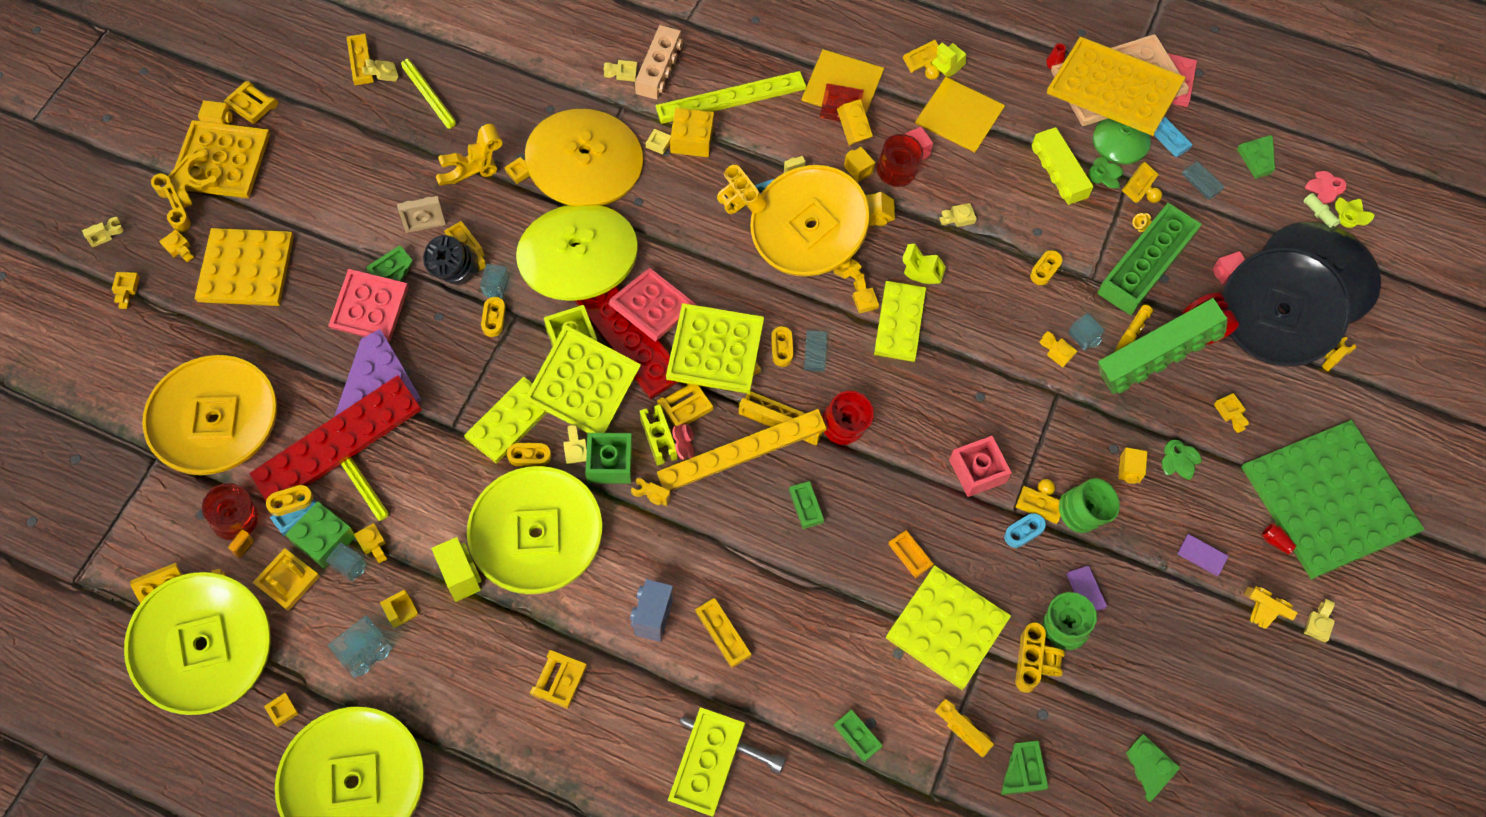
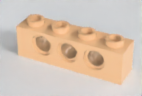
M659 25L636 78V94L657 100L659 94L664 92L666 78L669 79L671 66L677 60V51L682 49L683 39H681L680 30Z

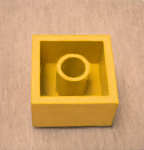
M675 108L670 137V153L709 157L714 128V112Z

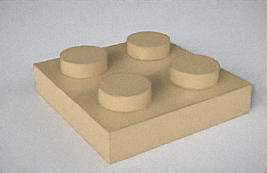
M438 196L397 204L406 233L446 225Z

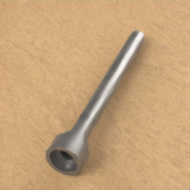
M683 716L679 721L682 726L693 729L694 720ZM739 742L737 751L767 764V767L771 769L770 771L777 775H780L787 757L780 754L769 755L742 742Z

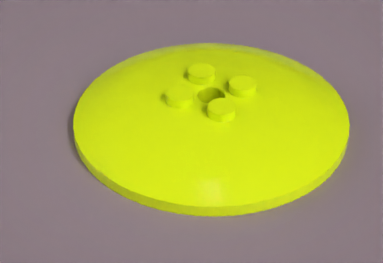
M567 205L545 213L525 230L518 243L516 260L522 278L538 293L558 300H584L611 290L626 278L635 264L638 244L633 227L618 212L601 205ZM573 243H580V245L575 247L571 246Z
M544 466L516 469L494 480L475 501L467 523L468 547L479 570L499 587L521 594L552 592L576 580L594 560L602 538V517L597 501L591 491L573 475L556 468ZM539 528L542 530V534L539 537L534 538L530 536L531 530Z
M207 572L181 575L166 581L144 598L129 622L124 642L127 671L138 691L148 701L161 709L184 715L212 713L239 700L259 679L269 656L271 645L270 625L266 612L258 598L240 582L224 575ZM204 637L207 640V646L199 651L196 648V641Z
M347 707L328 712L305 726L290 742L281 758L275 779V799L280 817H411L419 803L423 790L424 764L421 751L409 730L399 720L383 711L368 707ZM357 776L359 778L358 785L352 789L347 788L346 782L348 778Z

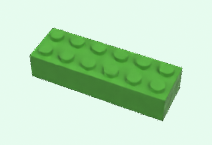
M1167 203L1106 277L1097 294L1132 316L1193 240L1202 224L1170 203Z
M1214 298L1098 361L1100 375L1112 394L1117 392L1119 394L1123 393L1133 383H1141L1148 378V375L1165 370L1168 364L1174 361L1175 363L1182 361L1186 354L1192 351L1198 352L1208 342L1212 340L1216 342L1223 338L1226 333L1227 317Z

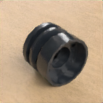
M441 235L435 237L428 243L423 254V262L427 271L449 284L462 285L473 278L478 268V256L474 249L453 236Z

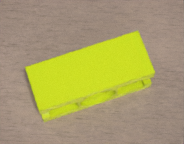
M660 404L654 406L655 413L653 414L654 419L658 418L659 422L650 424L647 419L648 409L640 410V420L657 466L665 463L664 458L662 459V453L658 451V448L667 446L669 449L668 453L671 461L677 460L675 443ZM662 433L663 436L655 437L654 434Z

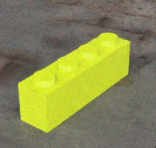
M1055 127L1037 133L1032 143V150L1038 155L1043 168L1049 173L1052 183L1059 189L1060 196L1065 199L1068 205L1089 198L1093 185L1058 129Z

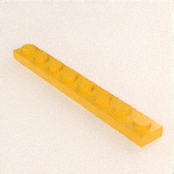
M816 409L657 471V475L662 487L672 491L826 431V426L819 409Z

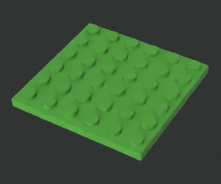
M1352 420L1247 462L1241 467L1276 524L1280 525L1297 545L1293 551L1311 580L1425 530Z

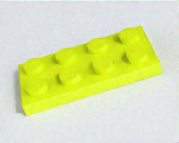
M890 281L885 282L874 355L915 362L926 291L925 287Z
M524 376L464 435L466 440L496 464L507 454V450L512 444L518 443L547 414L544 410L524 401L533 384Z
M700 707L668 801L712 817L715 816L745 727L744 722Z

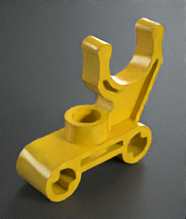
M486 124L479 129L477 143L468 145V156L463 157L459 153H452L438 157L442 167L457 166L449 173L437 174L435 176L439 186L456 184L478 172L483 177H489L496 173L497 167L492 158V152L502 146V140L495 125Z
M202 150L185 156L168 176L160 173L154 175L151 179V185L156 193L162 198L169 199L173 209L167 214V220L174 230L181 233L186 232L191 226L185 207L193 204L187 189L192 188L197 191H204L219 184L214 175L205 180H196L191 177L190 171L193 165L207 160V156Z

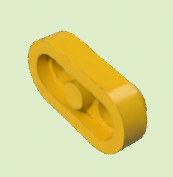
M1053 250L1045 252L1031 271L1030 278L1032 282L1041 286L1046 285L1060 268L1062 256Z
M491 297L484 303L481 327L483 333L489 337L498 336L503 330L506 308L504 301L499 297Z
M780 326L773 330L771 336L772 360L777 366L786 367L793 360L792 332L787 327Z
M515 443L508 448L507 457L514 466H545L551 460V452L549 447L542 443ZM521 454V458H515L516 455ZM538 455H544L542 459L537 458Z
M298 485L271 494L266 500V507L272 515L282 516L309 507L313 501V494L308 487ZM301 497H305L303 501H299ZM283 503L282 507L276 508L278 504Z

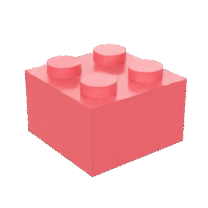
M993 436L954 449L949 459L967 497L1007 483L1012 473Z

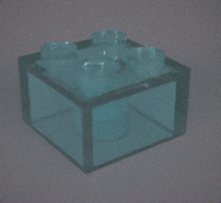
M367 615L327 645L354 679L357 676L366 674L372 664L385 659L389 655V651L392 650L388 641Z

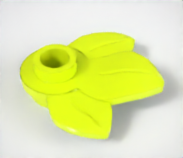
M1340 197L1335 203V209L1339 214L1338 219L1341 220L1340 224L1346 228H1353L1356 225H1367L1374 218L1373 213L1363 211L1361 199L1347 202Z

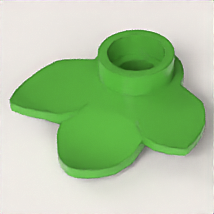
M1099 157L1093 162L1088 176L1093 183H1104L1109 188H1119L1120 184L1117 179L1122 176L1123 169L1117 164H1109L1107 158Z
M1171 440L1165 445V457L1162 460V468L1165 475H1171L1176 471L1184 479L1191 480L1195 471L1194 464L1202 462L1200 454L1193 447L1184 446L1179 440ZM1174 447L1177 448L1178 453L1174 451Z

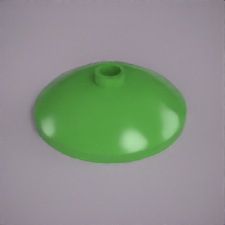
M1109 118L1100 121L1093 133V144L1102 157L1107 158V160L1117 164H1133L1142 160L1147 155L1151 145L1149 134Z

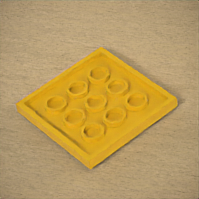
M192 120L175 167L185 156L202 150L206 154L207 160L193 165L190 171L191 177L196 180H205L214 175L219 184L204 191H197L192 188H188L187 191L249 199L270 132L268 129Z
M211 228L195 300L202 303L280 306L294 239L293 233L285 231Z

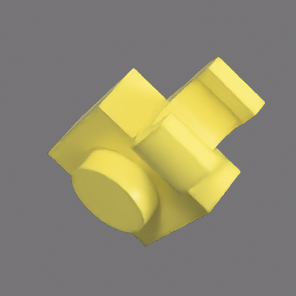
M365 60L367 67H362L365 75H377L378 80L396 82L398 74L394 62Z
M618 60V64L604 63V77L611 78L617 75L616 80L635 82L637 62Z
M970 203L953 206L951 210H944L941 212L943 217L939 218L942 225L955 222L956 227L975 224L977 220Z
M113 217L108 220L105 226L103 223H99L82 230L90 245L95 247L112 240V235L120 234L124 229L121 225L115 227V225L121 222L117 217Z
M569 425L568 434L570 441L563 442L566 464L586 461L587 449L585 438L578 439L577 426Z
M1325 599L1324 603H1320L1318 613L1313 611L1309 614L1304 634L1324 643L1329 641L1335 620L1329 618L1335 605L1334 602Z

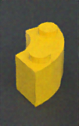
M882 192L865 195L870 212L869 226H884L888 222L895 220L894 199Z

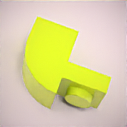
M941 43L937 47V58L932 62V65L946 77H950L966 64V53L953 43L949 47Z
M908 244L902 260L906 265L904 274L908 278L924 284L941 283L946 266L939 256H923L916 244Z

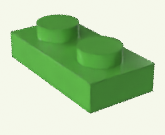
M810 481L789 487V493L802 529L823 524L824 518Z
M852 709L833 725L864 763L883 747Z

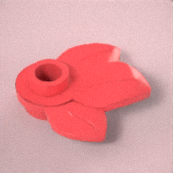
M1318 171L1315 173L1316 179L1310 180L1305 186L1306 190L1318 194L1317 198L1323 204L1333 202L1336 196L1342 194L1346 190L1347 185L1344 179L1334 177L1330 172Z
M688 424L674 426L672 433L673 438L676 440L675 449L679 458L684 460L687 455L690 459L695 457L694 449L690 442L694 439L691 427Z

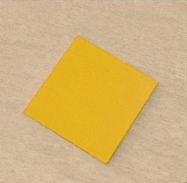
M822 49L801 101L838 112L837 109L842 105L861 99L867 114L884 68Z
M945 77L915 121V124L975 153L1005 108V105Z

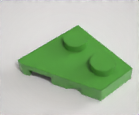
M1039 741L1015 743L1001 789V795L1047 790L1048 784Z

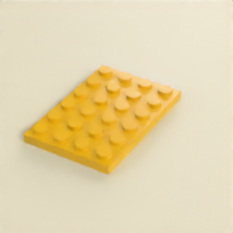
M1079 37L1048 87L1047 94L1154 136L1184 84L1186 77Z

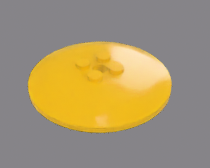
M570 109L549 116L534 128L526 144L525 163L532 181L552 199L571 206H603L619 200L635 186L642 171L643 153L636 135L616 117L592 109ZM586 149L589 153H581L580 150Z
M823 165L802 166L778 176L761 193L766 201L765 209L760 213H752L751 216L752 239L762 258L773 268L783 273L803 277L830 272L847 262L862 245L870 222L868 202L859 184L845 172ZM810 221L817 222L813 228L806 227L807 223Z
M227 355L196 358L183 363L169 372L151 392L143 412L142 425L144 437L154 455L165 465L176 471L192 475L221 473L244 463L265 444L276 421L277 399L268 378L250 362ZM212 415H219L215 422H208L209 417Z

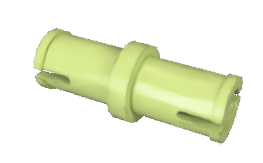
M1314 193L1304 199L1303 202L1314 211V215L1330 228L1332 226L1336 227L1341 222L1329 210L1330 207L1327 204H1323Z

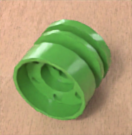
M1098 478L1089 479L1079 486L1068 490L1061 496L1059 501V512L1062 520L1071 530L1081 534L1090 532L1099 526L1113 521L1120 510V501L1116 491L1105 480Z
M1073 592L1059 594L1051 601L1043 620L1046 639L1053 646L1061 650L1080 648L1087 642L1097 622L1096 610L1093 603L1081 594Z

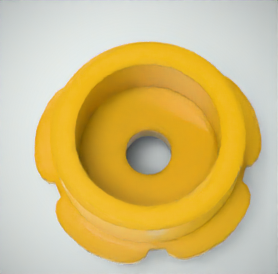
M1148 213L1137 214L1132 222L1135 229H1138L1139 232H1144L1152 223L1150 220L1151 216Z

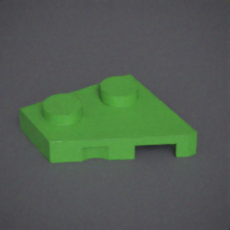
M1272 135L1239 144L1237 150L1255 179L1273 173L1275 163Z
M401 245L368 265L366 269L369 274L402 282L413 261Z
M1144 734L1126 752L1130 763L1135 768L1138 781H1141L1146 792L1145 797L1149 802L1157 796L1180 769Z

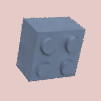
M646 579L644 586L640 585L638 589V606L632 609L630 616L632 621L631 627L634 628L635 636L661 642L673 603V586Z

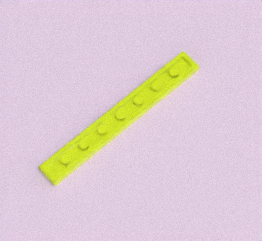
M798 71L656 105V111L661 124L673 121L675 108L714 112L806 89V84L801 72Z

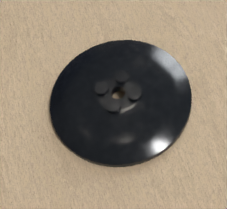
M1319 222L1291 224L1277 231L1262 250L1296 248L1313 253L1327 261L1340 274L1347 286L1351 300L1349 324L1363 318L1378 300L1381 291V276L1374 257L1357 238L1338 227L1332 226L1330 228L1327 224ZM1279 306L1285 312L1289 313V309L1287 306Z
M1296 248L1268 249L1247 258L1233 271L1222 294L1225 298L1224 301L1229 305L1227 310H1231L1239 322L1238 328L1230 334L1233 341L1251 357L1274 366H1301L1324 357L1342 340L1351 318L1350 295L1340 274L1321 257ZM1278 306H1287L1289 309V313H1280L1278 310Z

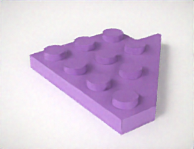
M381 329L361 339L335 416L397 375L400 376L417 402L421 401L419 394Z

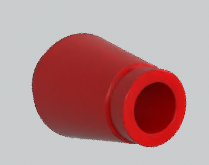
M1056 44L1047 57L1046 63L1050 70L1052 66L1064 63L1066 52L1064 44Z
M1271 523L1261 535L1265 538V542L1285 552L1287 555L1293 552L1297 546L1283 528L1275 523Z

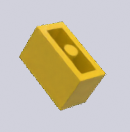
M861 99L844 104L837 109L849 146L873 137Z

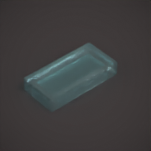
M1198 161L1186 168L1182 173L1208 200L1224 189V186Z
M806 331L804 370L825 372L827 332Z

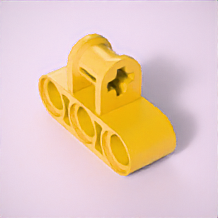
M738 165L729 166L725 170L724 175L730 184L717 195V200L725 206V211L728 214H733L745 205L752 213L763 211L766 207V201L755 185Z
M1030 623L1020 637L1015 682L1017 688L1024 693H1029L1035 689L1040 683L1041 674L1055 677L1063 675L1061 662L1065 652L1058 648L1045 646L1046 632L1039 623ZM1028 632L1035 633L1038 639L1030 638ZM1026 654H1032L1035 662L1029 661L1026 658ZM1023 676L1031 677L1033 684L1026 683Z

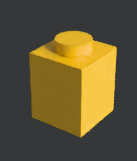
M203 100L198 118L202 122L229 125L232 122L233 115L226 103Z
M1126 447L1120 455L1118 479L1125 480V482L1131 484L1140 483L1146 475L1147 451Z

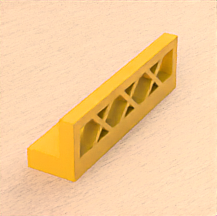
M751 391L750 394L747 393L745 399L742 398L739 404L740 415L769 427L793 419L790 416L798 417L806 414ZM750 399L759 401L760 405L750 401ZM774 407V408L778 409L779 412H776V411H774V410H771V408ZM823 432L803 439V441L817 446Z

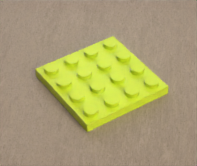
M682 303L666 380L750 394L764 317Z
M564 325L524 401L570 425H576L578 429L587 434L605 433L641 364Z
M934 566L886 635V639L963 691L1011 615Z

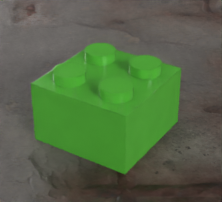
M588 433L585 472L587 483L631 484L633 445L631 433Z
M318 501L285 534L294 546L324 570L355 538L352 529Z

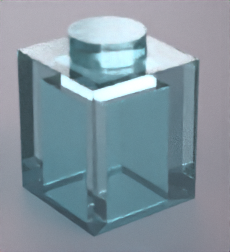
M486 264L480 283L483 295L489 298L499 297L503 299L509 280L507 267Z
M1087 313L1072 324L1068 334L1085 351L1089 347H1096L1102 341L1101 336L1105 330Z
M341 542L326 560L332 569L352 582L356 577L362 575L366 566L362 556Z

